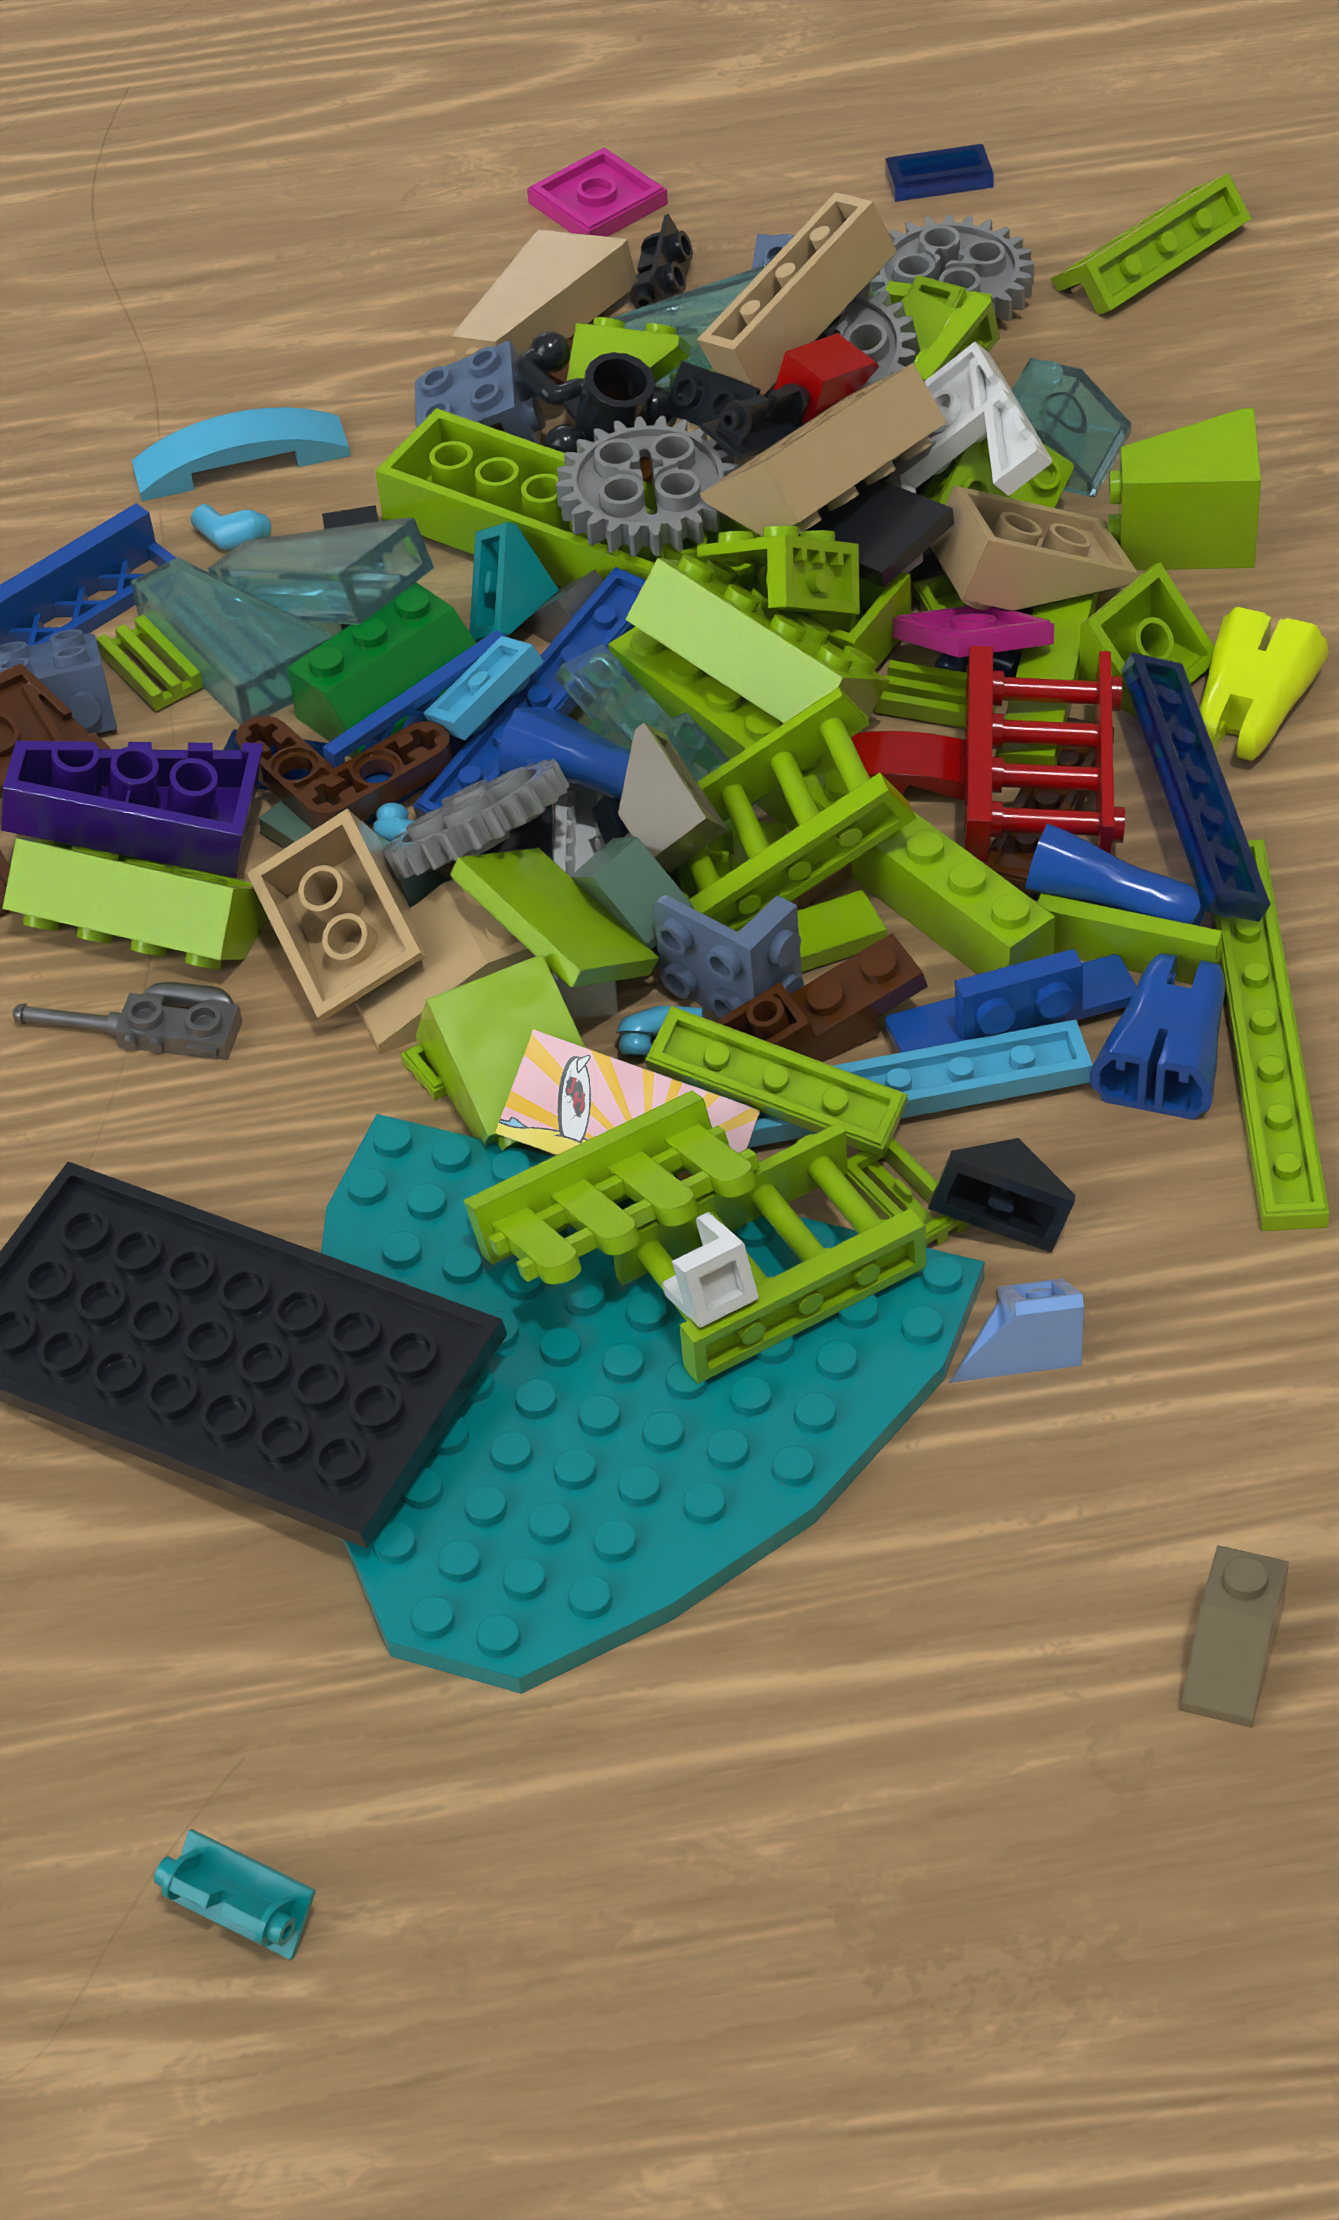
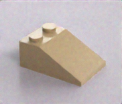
M956 485L953 486L946 506L953 508L955 524L930 546L940 562L942 570L947 574L958 592L961 601L979 610H988L991 606L1010 611L1129 585L1139 574L1100 518Z
M348 808L247 872L248 878L317 1018L322 1022L426 957L401 881L396 878L382 852L384 848L377 834Z
M454 880L444 882L410 908L426 957L354 1001L379 1054L417 1041L415 1036L426 999L536 957Z

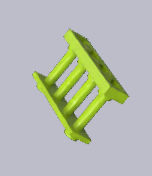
M840 687L814 701L808 708L698 781V784L722 821L725 822L731 818L748 860L720 879L706 847L686 861L699 892L689 899L696 911L735 931L741 930L777 895L789 902L916 819L909 802L881 773L870 779L851 740L852 736L869 726L870 722L866 714ZM828 752H831L849 793L819 812L801 770ZM780 785L799 826L769 846L751 804Z
M840 1123L817 1134L804 1136L794 1145L760 1161V1168L753 1171L756 1185L750 1192L738 1197L726 1198L712 1191L696 1199L698 1214L691 1221L678 1226H665L655 1219L637 1228L640 1242L634 1249L623 1254L614 1255L616 1278L622 1285L650 1273L664 1291L663 1281L676 1275L672 1261L703 1246L696 1218L709 1212L730 1231L764 1215L801 1261L800 1264L775 1277H767L747 1253L759 1299L701 1328L674 1304L686 1320V1322L680 1324L683 1366L697 1384L926 1267V1225L912 1208L889 1219L881 1220L844 1176L848 1173L846 1130ZM820 1187L858 1235L832 1248H824L790 1207L789 1202Z

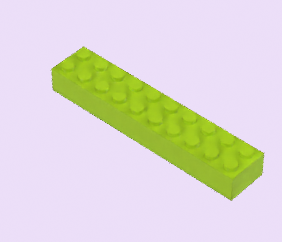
M438 408L375 470L383 522L473 555L477 531L505 522L516 524L555 585L560 587L566 586L593 570H596L604 581L615 567L646 580L657 558L681 560L683 555H688L706 563L708 559L697 557V545L718 543V533L747 531L753 533V538L763 537L732 518H720L721 530L719 532L703 529L704 542L701 544L688 537L683 539V551L680 552L675 550L670 544H664L659 556H655L652 553L650 546H642L636 556H631L629 545L622 544L613 553L608 552L607 539L590 545L588 544L587 532L575 535L572 530V521H563L562 509L558 506L557 469L558 467L565 466V453ZM643 481L646 512L650 515L656 514L653 485ZM718 560L737 571L739 576L736 582L748 590L752 591L753 587H758L768 591L766 586L767 566ZM901 572L885 588L859 578L860 614L838 616L790 610L781 611L796 621L799 616H803L822 625L830 632L827 640L843 650L845 646H851L876 661L873 668L875 671L900 641L893 638V618H896L897 615L911 613L910 574Z

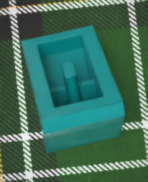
M505 522L477 531L475 534L469 632L475 642L478 643L495 630L500 631L506 636L510 635L559 591L518 526L513 523Z

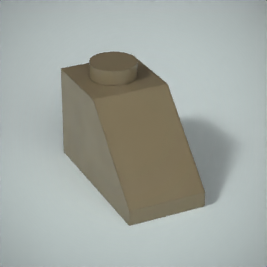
M645 722L634 730L618 815L629 830V833L624 837H638L662 868L672 873L726 832L728 828L668 736Z
M1217 1545L1200 1606L1181 1701V1711L1250 1728L1253 1727L1283 1613L1289 1561Z

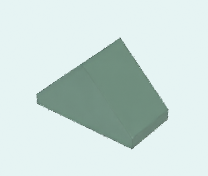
M638 837L613 838L570 876L650 950L657 945L653 904L662 895L670 896L694 909L692 903Z

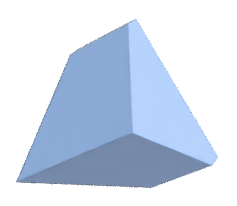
M1063 1278L997 1287L999 1300L949 1383L1081 1366L1084 1321L1082 1293Z

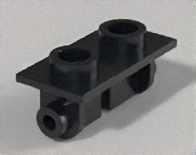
M669 214L664 215L661 231L651 234L642 242L641 255L637 267L640 274L636 275L637 283L631 288L630 300L635 308L642 312H647L666 304L674 317L679 313L682 295L686 289V277L690 260L693 258V249L687 234L677 229Z
M682 360L663 413L687 420V422L701 427L703 423L719 419L727 403L758 396L761 389Z
M795 383L783 385L780 389L770 391L767 398L761 394L742 401L735 400L727 403L719 419L703 423L700 429L719 443L720 448L724 452L741 460L763 452L804 425L801 420L806 407L809 405L810 396L804 387Z

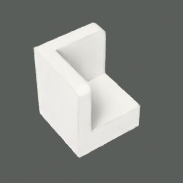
M709 1212L696 1218L703 1246L673 1260L672 1264L676 1275L662 1283L665 1296L699 1328L759 1299L744 1242Z

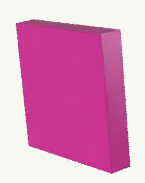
M605 147L527 188L529 204L569 232L576 234L608 237L668 204L666 188Z
M961 606L897 615L896 618H893V638L959 658L969 656L970 645L993 646L994 653L1054 644V624L1046 619L992 606L988 610Z

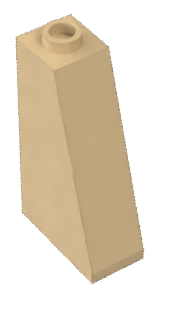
M537 230L451 335L457 361L473 355L482 348L494 347L509 340L518 355H520L524 351L529 350L534 337L545 331H555L566 339L570 338L575 332L576 323L588 324L627 294L632 286L637 283L627 239Z

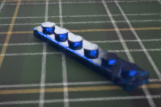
M1131 652L1121 671L1205 912L1215 913L1221 917H1235L1260 922L1271 904L1182 663Z

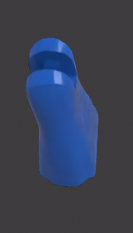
M521 707L515 708L505 726L498 754V771L507 773L532 763L535 765L545 759L547 761L555 759L568 783L586 787L620 802L630 749L607 740L581 723L551 708Z
M1047 823L1037 844L1025 885V890L1032 893L1034 897L1039 898L1040 894L1043 893L1197 926L1202 922L1205 914L1203 900L1190 885L1129 864L1090 842Z
M1159 953L1143 971L1137 988L1125 1011L1098 1054L1090 1072V1084L1099 1093L1101 1100L1106 1103L1193 1120L1197 1119L1201 1113L1208 1111L1212 1103L1217 1071L1220 1019L1225 995V978L1219 964L1201 960L1192 988L1175 985L1178 966L1177 955Z

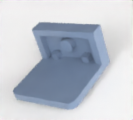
M510 340L494 347L482 348L473 355L447 366L432 368L415 382L417 427L438 408L486 426L500 422L506 433L541 445L540 430L546 427V422L538 403V396L515 372V361L519 355Z
M70 629L53 634L49 637L50 642L27 646L26 642L16 641L0 645V672L22 663L72 711V717L90 734L117 729L95 634H83L82 630Z
M662 895L653 904L660 977L665 987L673 995L682 999L688 998L714 1012L718 1018H721L779 982L789 994L804 986L797 905L777 895L739 932L667 895Z

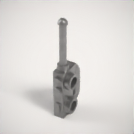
M160 982L147 988L143 994L129 993L122 1013L111 1011L108 1016L28 1007L26 1003L18 1004L13 1009L12 1014L13 1018L21 1024L34 1022L103 1030L107 1032L108 1036L116 1037L119 1048H125L130 1051L136 1049L150 1051L155 1054L170 1053L221 1060L229 1059L243 1022L239 1005H234L231 996L223 989L179 982Z

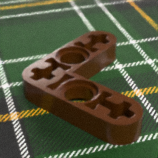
M257 716L241 724L236 732L238 750H241L242 743H263L259 781L313 830L347 808L361 821L375 814L383 804L393 803L438 777L452 760L449 732L444 726L430 721L409 725L336 768L327 762L288 725L276 717ZM274 745L275 754L272 756V752L269 747ZM294 769H307L311 771L309 775L301 779L288 780L283 778L285 773ZM374 772H388L392 774L388 780L383 782L370 783L364 780L366 776Z

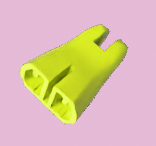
M1235 607L1229 614L1223 617L1212 653L1208 680L1196 716L1195 734L1199 748L1216 753L1226 733L1239 736L1237 744L1238 759L1253 761L1265 750L1286 715L1311 685L1328 659L1329 649L1327 640L1316 625L1290 618L1280 619L1270 640L1271 617L1267 616L1264 612Z

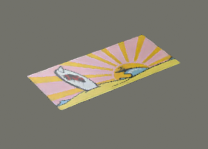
M533 1029L495 1133L558 1155L693 1090L704 1098L712 1128L718 1125L724 1129L729 1142L728 1146L739 1153L748 1147L760 1110ZM685 1170L674 1177L682 1181L693 1174Z

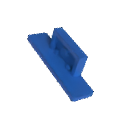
M1071 949L955 980V997L889 1014L885 1018L886 1030L897 1052H907L1075 1019L1080 1020L1127 1007L1137 986L1119 955L1113 954L1082 963L1076 951Z

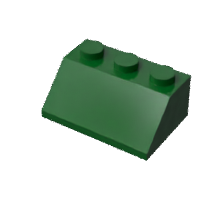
M415 582L287 667L296 718L330 742L475 645L476 642L454 607ZM445 689L444 691H442V692L439 694L438 698H439L447 689ZM409 715L396 722L390 736L402 729ZM362 745L348 756L351 758L357 756L362 752L365 745Z

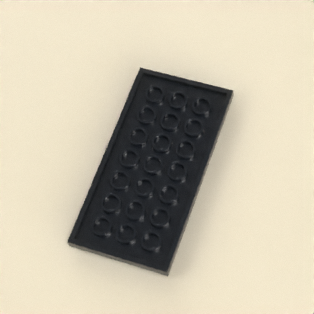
M69 1161L0 1251L1 1402L365 1548L369 1547L507 1336L501 1318Z

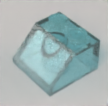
M1030 358L1012 388V392L1042 443L1074 464L1073 472L1069 478L1070 485L1065 487L1063 491L1095 498L1109 470H1111L1121 447L1124 446L1131 433V422L1082 369L1062 365L1054 361Z

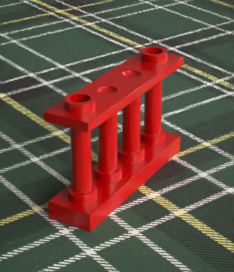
M969 646L965 702L964 849L981 862H988L990 837L1001 838L1002 832L1043 833L1047 823L1074 835L1096 836V846L1110 854L1112 843H1123L1125 807L1114 806L1112 711L1120 712L1122 676H1112L1111 651H1099L1096 680L1085 681L1004 677V671H993V646ZM1003 701L1094 705V724L1004 720V714L993 713V706H1002ZM1002 743L1094 747L1095 767L1004 763L1003 757H992V749H1002ZM1002 787L1095 791L1096 812L1004 808L1003 801H992V793H1002Z

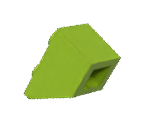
M595 317L593 325L576 323L567 381L575 378H584L585 371L592 360L599 355L616 352L627 353L643 361L653 373L656 384L678 367L682 360L685 361L690 357L691 346L680 335H676V328L668 325L647 323L645 324V330L641 331L625 329L626 323L617 319Z

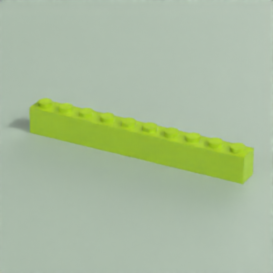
M637 627L608 643L613 695L712 771L784 724ZM828 752L801 770L819 812L849 793L831 752ZM780 785L754 802L779 823L788 824L790 831L799 826ZM915 812V820L850 862V877L976 974L1054 954L1055 916Z

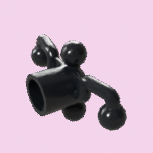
M545 331L534 337L529 350L521 353L515 361V372L519 378L547 404L563 406L576 422V427L563 424L555 426L548 432L544 440V446L563 453H577L576 441L578 439L594 443L593 430L598 428L608 434L613 433L614 421H620L626 428L634 427L636 418L640 416L644 419L647 426H654L660 416H665L666 424L673 417L663 413L669 392L659 386H655V377L650 368L639 358L627 353L611 352L599 355L589 363L584 378H575L562 384H556L546 373H557L565 368L570 360L571 349L568 340L555 331Z

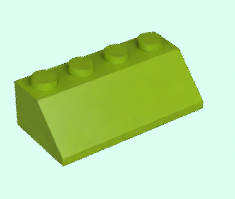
M15 838L2 908L24 914L23 924L27 926L58 931L60 923L78 927L76 934L78 938L101 943H112L113 935L132 939L130 949L133 951L166 956L167 948L186 952L185 963L211 969H221L222 960H244L269 919L251 882L45 839Z

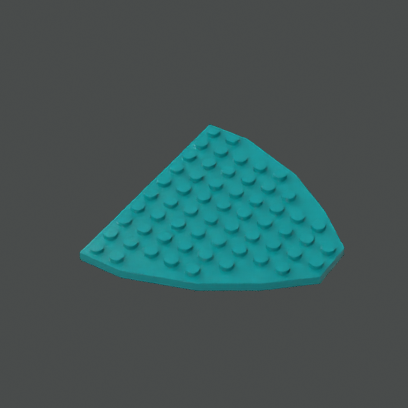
M376 1114L326 1207L321 1253L501 1318L507 1332V1336L369 1547L365 1548L343 1539L390 1656L522 1694L672 1621L816 1523L945 1380L984 1281L985 1262L926 1247L925 1268L697 1384L683 1366L680 1324L686 1322V1320L674 1304L665 1296L664 1291L650 1273L622 1285L616 1278L614 1255H607L596 1248L578 1257L581 1264V1272L568 1282L548 1284L539 1277L527 1282L520 1276L516 1263L519 1259L514 1254L493 1265L482 1256L464 1200L553 1156L516 1147H510L502 1151L498 1143L495 1142L484 1146L479 1138ZM628 1198L616 1205L623 1210L636 1202ZM764 1215L731 1231L744 1242L747 1253L767 1277H775L801 1263ZM799 1217L824 1248H832L858 1235L853 1229ZM571 1226L558 1232V1234L566 1238L578 1231Z

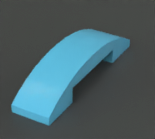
M280 407L233 412L192 424L166 436L145 449L132 460V465L142 501L193 491L194 485L191 473L292 451H294L299 467L351 455L338 415L304 408Z

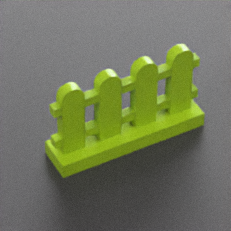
M691 1090L465 1199L464 1203L481 1254L493 1265L514 1254L519 1259L516 1263L520 1276L527 1282L539 1277L548 1284H561L574 1279L581 1272V1264L578 1257L596 1248L607 1255H619L634 1249L640 1242L637 1228L655 1219L665 1226H678L691 1221L698 1214L696 1199L712 1191L726 1198L738 1197L750 1192L756 1185L753 1171L759 1169L760 1165L756 1153L749 1148L737 1153L728 1146L729 1142L725 1130L718 1125L712 1128L704 1098ZM685 1170L693 1174L682 1181L674 1177ZM628 1198L636 1202L623 1210L616 1205ZM571 1226L578 1231L566 1238L558 1234V1232Z

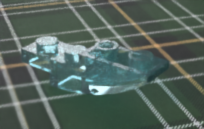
M603 643L561 665L555 679L592 719L588 728L598 735L631 750L634 730L645 722L668 736L697 782L730 760L687 712L671 719ZM758 799L757 801H755L754 803H752L751 806H753V805H755L756 803H758L760 799Z

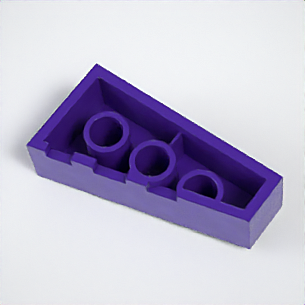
M16 741L3 785L1 831L236 878L258 787L263 743H242L241 750H213V743L188 742L187 750L152 749L151 742H128V746L121 749H98L95 742Z

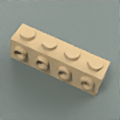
M835 192L702 333L697 341L715 373L761 389L759 395H765L776 384L785 351L814 342L831 322L845 311L847 305L880 273L882 267L895 255L897 250L873 201Z

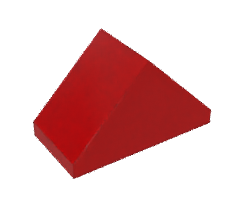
M837 333L785 351L774 390L780 389L783 385L795 383L808 391L810 402L801 420L805 424L846 396L860 390L876 372L879 365Z

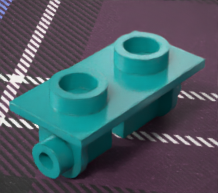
M193 1829L188 1830L180 1857L177 1859L170 1856L165 1857L158 1865L154 1874V1883L162 1887V1895L290 1960L294 1959L316 1892L315 1889Z

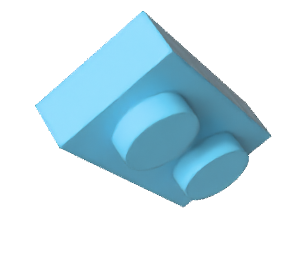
M501 636L423 714L428 721L444 726L449 735L466 740L469 736L481 731L489 723L491 714L508 697L519 693L529 683L530 675L544 661L532 644Z

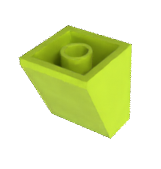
M1241 408L1121 447L1120 470H1109V505H1118V514H1108L1107 528L1136 570H1147L1158 562L1162 563L1165 570L1255 568L1261 474L1254 408Z
M543 954L426 999L415 1036L418 1044H422L425 1056L436 1076L442 1078L446 1093L471 1136L481 1139L484 1146L493 1142L498 1143L502 1151L510 1147L522 1148L527 1145L496 1134L495 1131L533 1029L585 1048Z

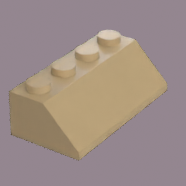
M912 363L846 396L700 492V495L706 504L763 536V528L769 526H797L800 534V532L809 529L822 520L817 510L826 505L828 510L832 511L859 495L855 484L863 480L866 486L893 472L896 468L892 459L900 455L902 461H905L931 446L932 442L928 435L947 422L916 366Z

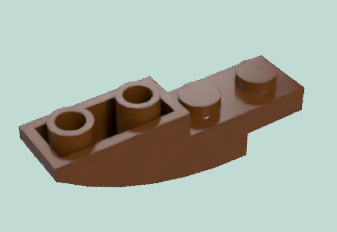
M891 933L793 993L789 994L779 982L714 1022L820 1062H825L880 1034L875 1019L924 990L928 985L922 970L894 934Z

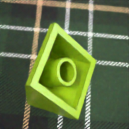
M1161 562L1152 565L1080 625L1079 680L1095 681L1099 651H1111L1112 676H1122L1120 709L1142 721L1150 719L1209 669L1214 650L1213 643Z

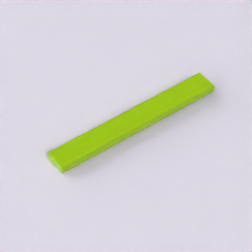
M1264 839L1203 843L1204 870L1214 929L1222 931L1220 966L1225 978L1224 996L1262 1231L1328 1228L1330 1213Z

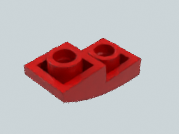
M871 731L857 733L851 737L870 779L881 773L902 795L907 786L911 785L964 800L965 740L913 731Z

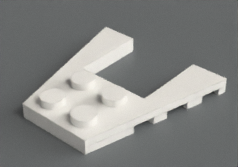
M973 342L924 381L947 423L928 435L932 445L905 461H902L900 455L892 459L896 469L891 472V476L885 481L916 493V488L932 475L943 472L960 453L973 443L981 442L987 437L993 484L1009 496L1052 463V458L990 353L977 342ZM923 554L917 557L902 572L908 573L923 562Z

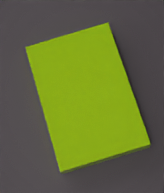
M539 848L458 857L450 873L456 883L535 956L543 954L549 969L570 988L647 976L651 974L659 959L654 952Z

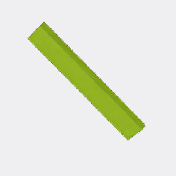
M1099 592L1034 606L1032 616L1049 620L1050 623L1054 624V644L1023 648L1016 673L1017 678L1078 680L1080 625L1094 614ZM1009 701L1004 720L1067 722L1072 704ZM1002 743V749L996 750V757H1003L1004 763L1057 765L1062 746Z

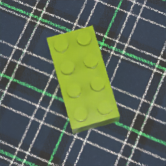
M683 555L681 560L657 558L625 620L782 723L787 722L808 708L814 701L824 697L837 687H840L869 719L890 681L873 670L876 664L873 658L851 646H845L843 650L827 640L830 632L811 619L799 616L796 621L780 609L768 608V591L758 587H753L752 591L748 590L736 582L739 573L718 560L708 559L706 563H703L688 555Z

